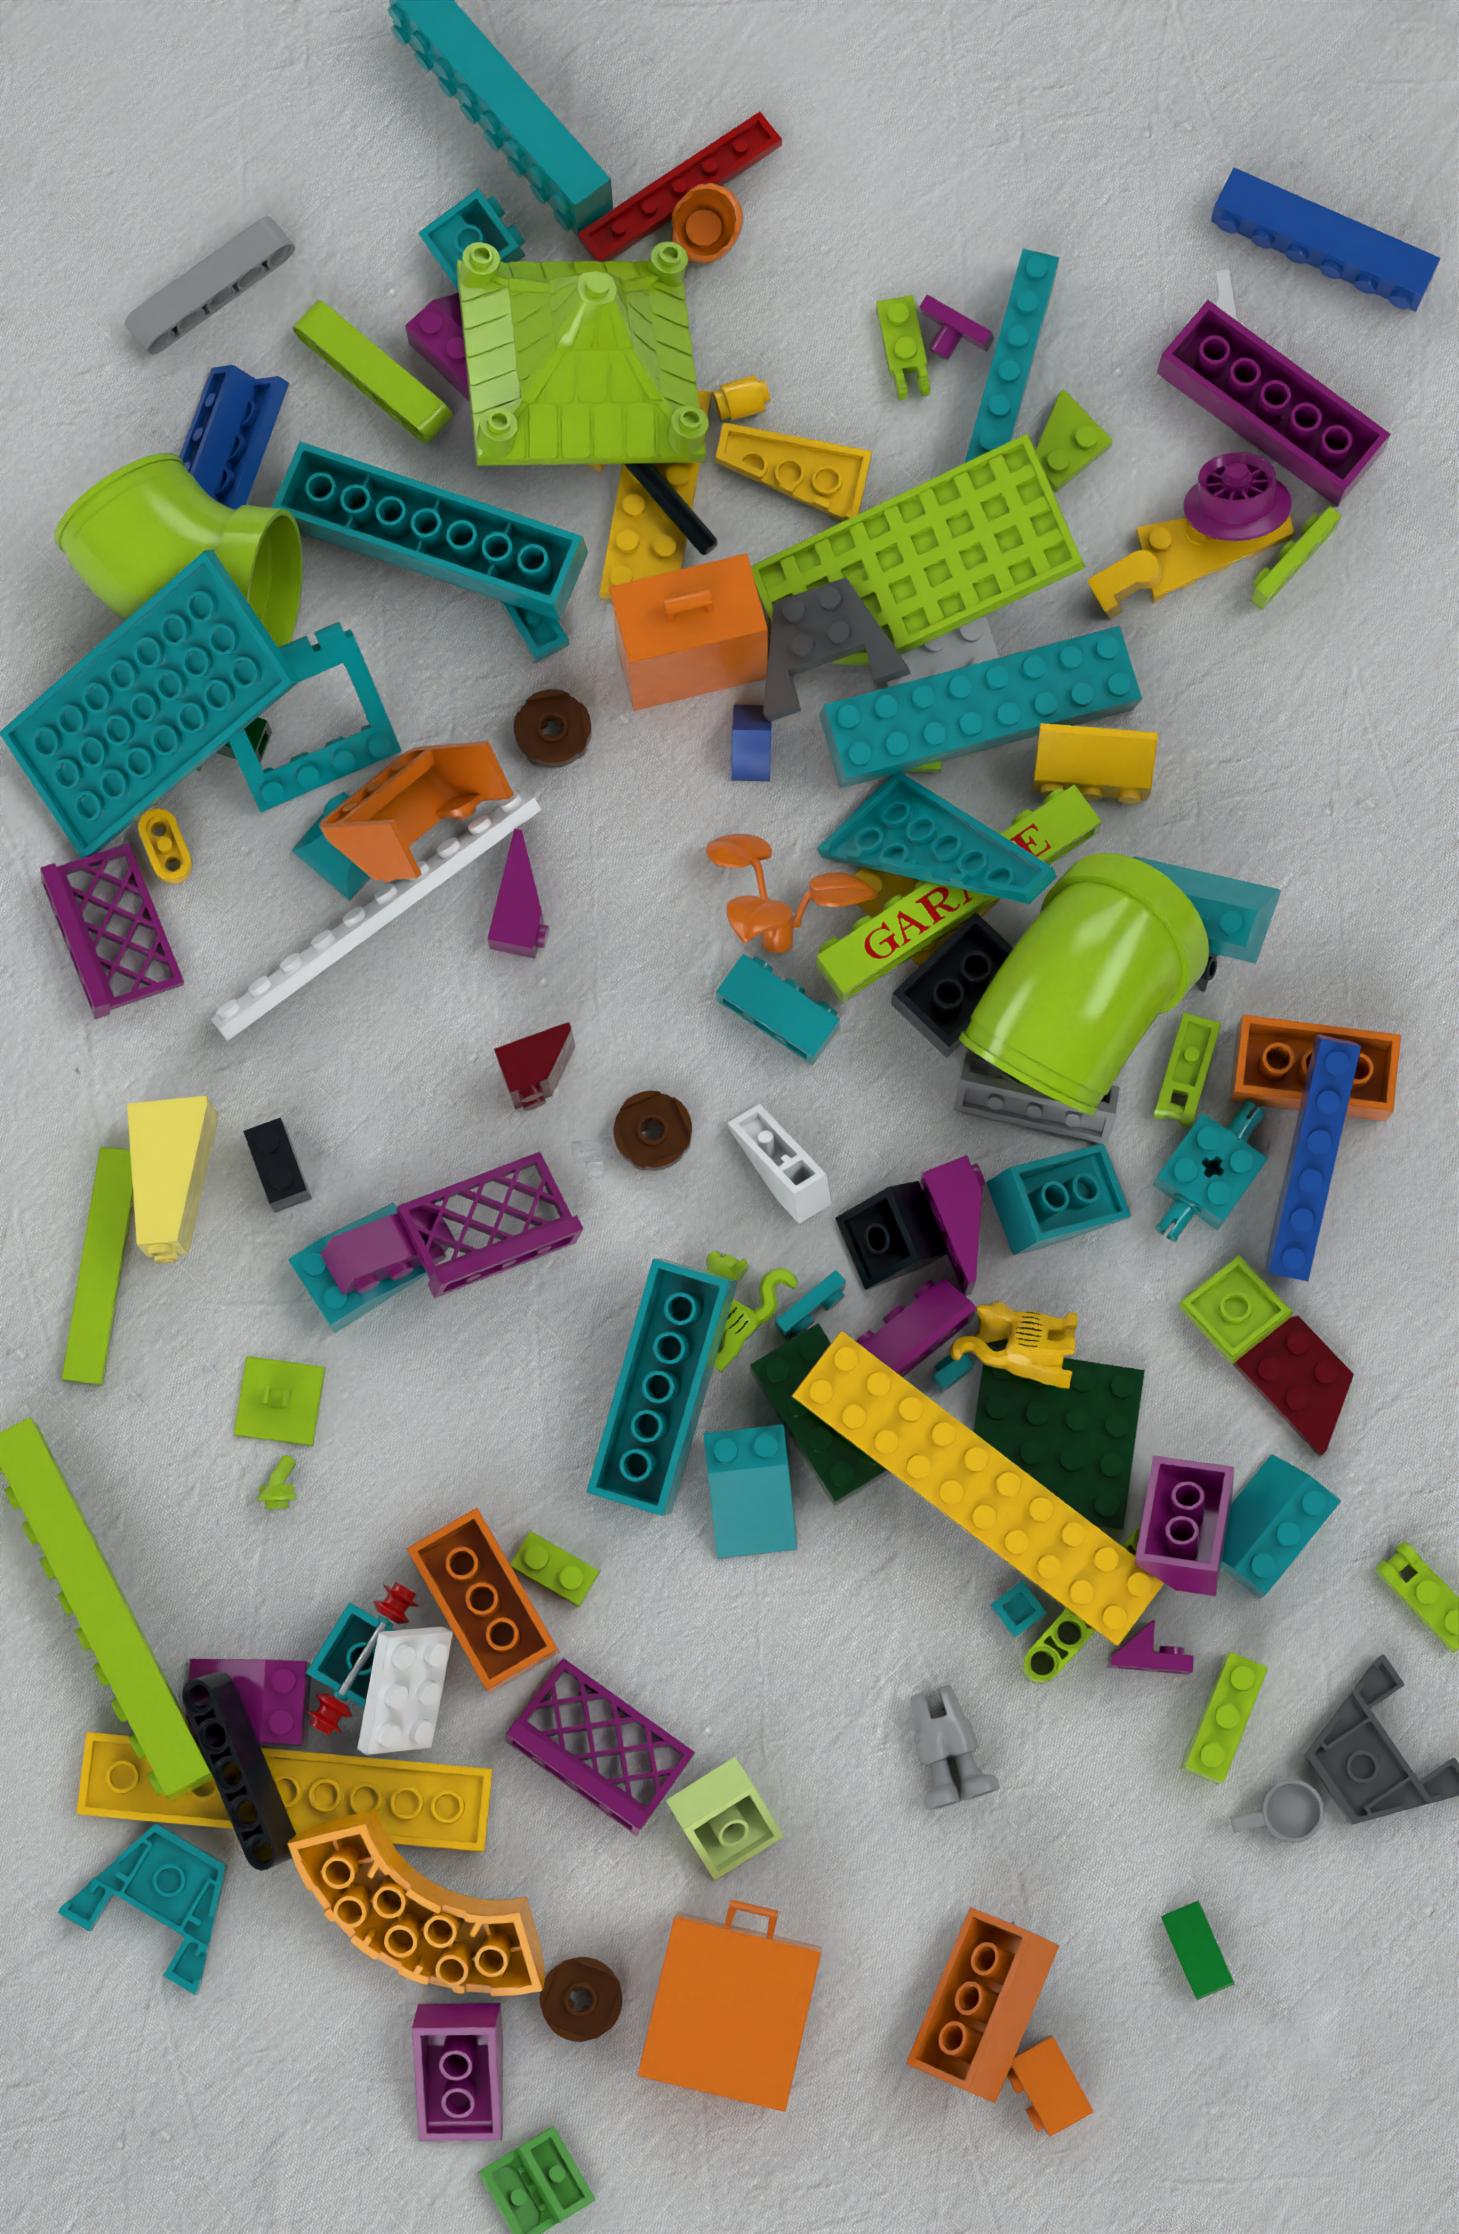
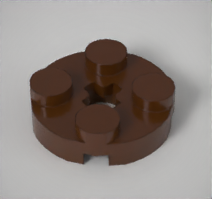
M548 689L533 694L526 700V704L522 706L520 712L518 710L514 720V733L520 751L527 757V760L534 765L549 768L566 766L584 756L587 751L592 734L590 715L581 701L579 703L576 698L571 697L565 691ZM555 720L557 726H564L563 731L558 732L556 737H550L549 734L542 732V729L548 727V721Z
M653 1090L637 1093L623 1103L620 1112L616 1116L613 1128L615 1144L622 1157L633 1164L638 1170L657 1171L669 1168L680 1161L690 1148L692 1136L690 1115L682 1102L675 1097L672 1098L667 1094H661V1092ZM649 1121H653L655 1126L662 1124L664 1130L659 1133L660 1138L657 1140H652L651 1137L645 1138L642 1135V1132L647 1130L646 1123Z
M577 1957L563 1961L547 1974L544 1988L540 1991L539 2001L543 2017L553 2032L564 2039L583 2042L600 2037L614 2026L622 2010L623 1996L620 1981L606 1964L594 1958ZM582 1987H586L589 1989L588 1997L593 1999V2004L591 2007L584 2006L581 2012L573 2009L575 2002L569 1999L572 1991L579 1992Z

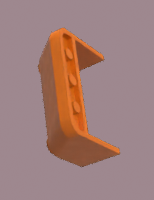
M488 741L420 746L397 757L323 818L319 826L326 840L372 879L382 880L383 882H390L395 879H414L422 875L409 849V846L442 818L454 817L455 820H463L476 812L475 807L482 801L510 799L514 794Z

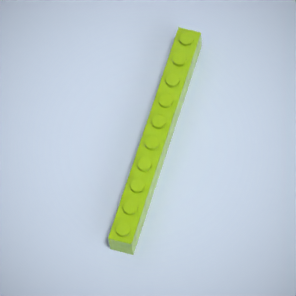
M29 1417L0 1432V1474L4 1473L10 1485L4 1489L5 1494L14 1510L22 1509L27 1519L26 1522L21 1524L32 1545L39 1543L45 1555L39 1561L49 1580L57 1579L62 1589V1592L58 1593L57 1597L68 1616L73 1613L75 1614L81 1626L75 1629V1633L85 1651L93 1650L98 1660V1663L93 1665V1669L103 1687L110 1684L116 1696V1699L111 1701V1705L121 1723L128 1720L134 1732V1735L129 1737V1741L138 1758L142 1759L146 1756L153 1770L147 1773L153 1789L158 1796L164 1793L168 1799L174 1801L214 1779L202 1748L38 1424Z

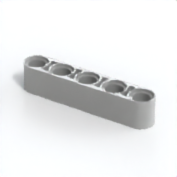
M263 217L133 310L127 317L125 326L149 355L157 354L283 264L293 254L295 246L271 217Z

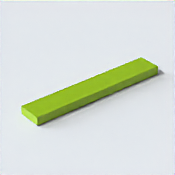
M102 1146L99 1149L61 1378L65 1382L103 1386L134 1200L130 1150Z

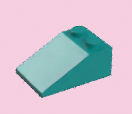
M1104 1144L1012 1166L986 1182L1013 1256L1045 1248L1131 1217Z
M394 1202L322 1237L288 1259L335 1333L427 1275L421 1264L413 1267L412 1272L398 1280H392L391 1277L379 1280L380 1283L367 1292L358 1293L356 1289L342 1295L320 1254L332 1237L397 1213V1207Z
M784 1424L703 1433L717 1559L797 1550Z

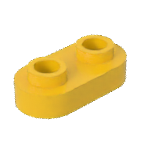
M161 808L147 811L139 821L138 831L156 875L167 884L184 882L192 873L193 861L175 817L169 811ZM157 827H166L167 830L163 836L157 837L154 835V830ZM176 860L180 862V867L177 870L169 871L167 869L171 861Z

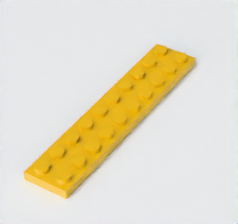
M843 1331L839 1332L791 1397L1115 1646L1121 1643L1164 1585L1162 1581L1136 1565L1133 1554Z
M86 1732L76 1815L234 1829L214 1779L171 1801L164 1793L159 1796L156 1794L147 1776V1773L153 1770L146 1756L142 1759L138 1758L129 1741L131 1736ZM261 1748L296 1835L308 1828L330 1820L376 1809L380 1823L392 1844L485 1852L494 1769Z

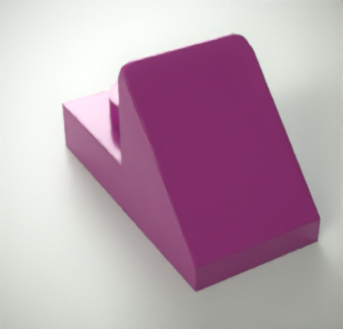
M1152 1620L1108 1659L1107 1668L1189 1675L1193 1672L1194 1656L1184 1655V1648L1175 1646H1160L1159 1653L1153 1652L1155 1620Z

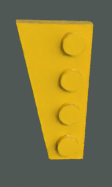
M723 422L715 463L845 521L860 513L872 451Z
M1290 514L1287 520L1275 531L1265 536L1245 541H1225L1208 537L1195 530L1186 518L1137 527L1135 533L1139 549L1153 553L1163 569L1160 582L1155 587L1149 589L1152 602L1154 603L1165 598L1167 594L1177 589L1189 587L1195 584L1197 580L1209 574L1219 573L1246 557L1251 558L1293 538L1294 529Z

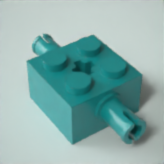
M1245 1100L1243 1106L1228 1127L1221 1126L1202 1113L1158 1174L1153 1186L1175 1200L1161 1221L1155 1226V1229L1163 1235L1171 1223L1175 1224L1168 1233L1167 1239L1176 1242L1194 1214L1218 1230L1268 1160V1157L1257 1151L1247 1142L1260 1121L1266 1116V1113L1258 1107L1252 1117L1247 1119V1116L1255 1106L1253 1102ZM1212 1165L1217 1170L1215 1174L1208 1178L1204 1175L1206 1168Z

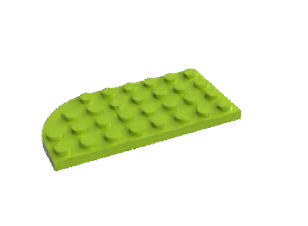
M1024 434L751 566L756 587L771 621L774 602L846 577L900 655L1086 568L1028 434ZM866 650L830 662L849 666L870 665Z

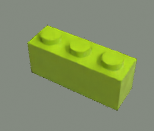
M1233 1652L1224 1655L1180 1769L1216 1784L1224 1783L1269 1667Z

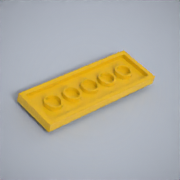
M697 390L699 407L709 418L712 392ZM701 462L652 463L693 510ZM622 464L599 591L600 599L611 600L610 586L682 569L687 544V537L624 464Z

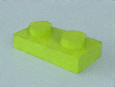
M529 1531L510 1564L516 1571L578 1607L582 1605L600 1574V1571L532 1531Z

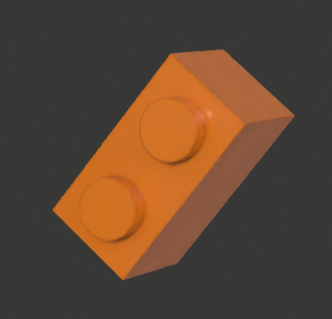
M1052 2035L1015 2054L1007 2078L1016 2094L1022 2091L1026 2094L1031 2106L1026 2108L1025 2111L1037 2132L1044 2129L1047 2135L1051 2137L1094 2112Z

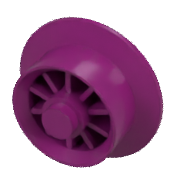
M1245 452L1219 455L1205 463L1200 469L1198 482L1188 491L1184 499V515L1188 523L1201 534L1225 541H1245L1265 536L1278 529L1287 520L1291 512L1290 493L1276 479V472L1272 464L1261 456Z

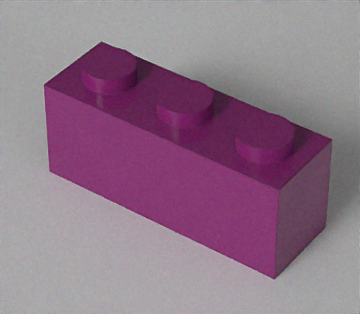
M419 1209L410 1213L416 1225L430 1231L432 1230L437 1214L425 1209ZM398 1213L332 1237L320 1253L342 1295L356 1289L358 1293L367 1292L380 1283L379 1280L391 1277L392 1280H398L412 1272L413 1267L422 1264ZM441 1217L436 1233L455 1240L445 1220ZM422 1237V1239H423V1241H424V1243H425V1245H426L428 1239ZM432 1241L429 1253L436 1265L446 1258L445 1252L449 1247Z

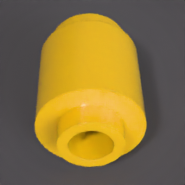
M755 374L721 384L720 389L712 391L714 405L720 421L728 418L730 421H735L766 411L765 403L770 402V395L765 380L758 381Z

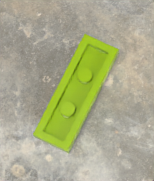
M1331 506L1321 516L1317 513L1313 514L1303 526L1301 531L1305 534L1297 543L1290 540L1279 552L1277 558L1280 561L1272 570L1265 567L1253 581L1252 585L1255 587L1251 601L1263 610L1336 530L1342 515Z

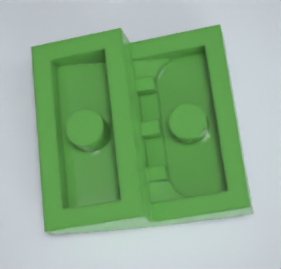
M554 2126L477 2172L511 2234H541L596 2200Z

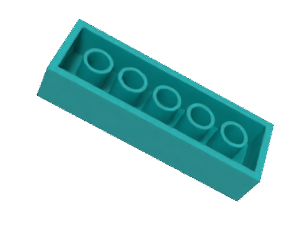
M662 1258L652 1259L586 1493L660 1516L672 1513L737 1287V1280Z

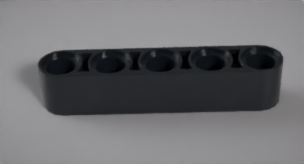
M221 1671L190 1680L183 1688V1704L248 1863L254 1869L263 1871L292 1859L287 1843L296 1833L234 1681L227 1673Z

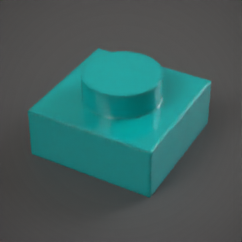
M966 1352L963 1353L959 1361L953 1360L949 1354L934 1366L937 1373L933 1375L932 1382L940 1393H943L971 1372L975 1363Z
M1023 1580L990 1604L992 1610L1013 1638L1047 1614Z

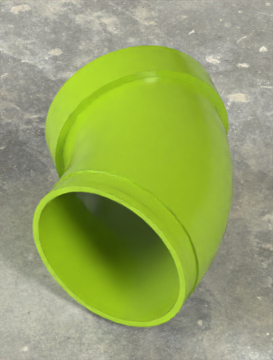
M158 453L150 455L114 471L78 498L57 525L54 539L60 550L66 553L69 563L90 590L123 620H127L203 551L213 550L277 647L292 641L300 607L303 578L301 537L294 516L285 509L242 505L235 510L219 503L203 490L193 475L188 473L184 462L176 454Z
M1115 853L1092 854L1078 860L1046 894L1040 914L1017 942L973 1011L970 1017L971 1021L966 1030L960 1034L959 1040L977 1055L1028 1086L1073 1109L1095 1116L1102 1098L1108 1094L1125 1063L1158 1015L1174 1008L1196 984L1206 969L1209 957L1208 938L1197 910L1173 881L1154 867L1140 860Z

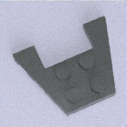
M846 577L773 603L763 707L764 717L768 722L801 711L793 679L794 674L858 652L867 651L872 675L877 685L911 674L905 661Z
M1384 1654L1375 1659L1304 1754V1757L1350 1825L1459 1796V1763L1456 1758L1450 1759L1419 1780L1371 1711L1373 1706L1405 1685Z

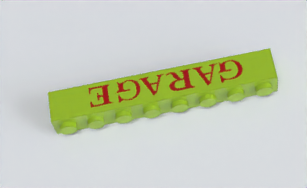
M1074 784L1065 791L1063 788H1058L1050 793L1043 800L1044 805L1034 812L1031 809L1021 812L1011 821L1013 826L1000 833L999 830H995L1027 852L1051 865L1098 834L1102 821ZM920 880L915 885V891L906 897L902 894L893 897L883 906L885 911L874 918H871L870 915L863 917L851 927L852 932L841 940L838 937H834L825 942L818 949L820 954L816 956V967L840 1001L844 1003L966 922L975 912L978 914L1000 898Z

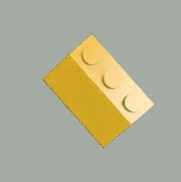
M1040 723L1034 753L1032 791L1040 792L1042 796L1047 797L1058 788H1063L1065 791L1075 784L1086 801H1099L1102 797L1118 798V801L1121 803L1138 804L1141 800H1148L1152 788L1158 732Z

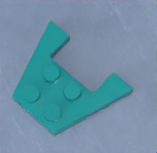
M156 1823L121 1853L96 1878H93L77 1895L61 1906L58 1913L87 1931H92L114 1895L128 1902L184 1937L181 1946L163 1976L192 1994L197 1995L202 1983L228 1865Z

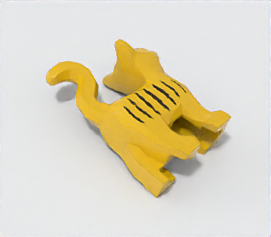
M993 1301L988 1305L977 1306L976 1312L979 1316L978 1331L973 1336L957 1338L949 1347V1354L955 1361H959L963 1353L971 1352L987 1366L1006 1369L1016 1376L1032 1379L1046 1385L1069 1389L1072 1371L1062 1369L1064 1356L1075 1353L1076 1339H1074L1077 1328L1078 1313H1068L1063 1318H1057L1037 1311H1015L1003 1302ZM1005 1338L1008 1339L1006 1348L998 1352L992 1351L986 1344Z

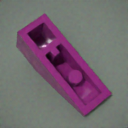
M514 828L487 940L490 949L535 959L538 947L545 948L549 925H544L542 909L523 832L520 829Z

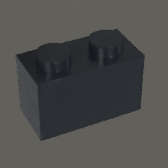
M281 1117L244 1130L243 1132L265 1194L274 1212L276 1213L311 1200L312 1196L287 1127Z

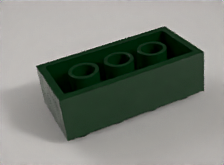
M817 1323L750 1364V1372L780 1421L784 1424L785 1429L829 1500L836 1507L890 1472L791 1397L831 1344L823 1329Z

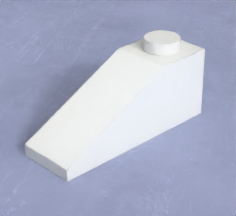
M760 1103L727 1123L729 1130L777 1201L799 1224L832 1204L827 1174Z

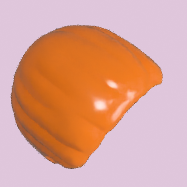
M707 183L691 188L676 204L672 213L673 231L671 240L682 246L687 253L689 262L699 264L711 263L721 259L731 250L739 238L743 227L744 215L739 200L724 186Z

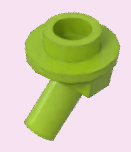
M288 1455L282 1456L269 1478L268 1485L259 1486L257 1502L265 1501V1509L289 1508V1500H297L294 1484H285L296 1465V1461Z

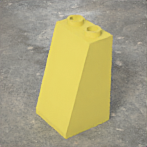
M207 1096L127 1103L137 1246L148 1258H154L155 1263L176 1262L179 1255H188L218 1121L217 1111Z

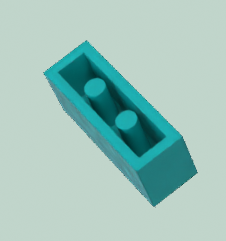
M743 954L717 989L716 1001L813 1066L839 1030L840 1019L836 1017L838 1012L822 1000H818L815 1003L805 996V989L790 978H786L785 981L781 980L772 973L773 968L763 959L757 956L750 959Z

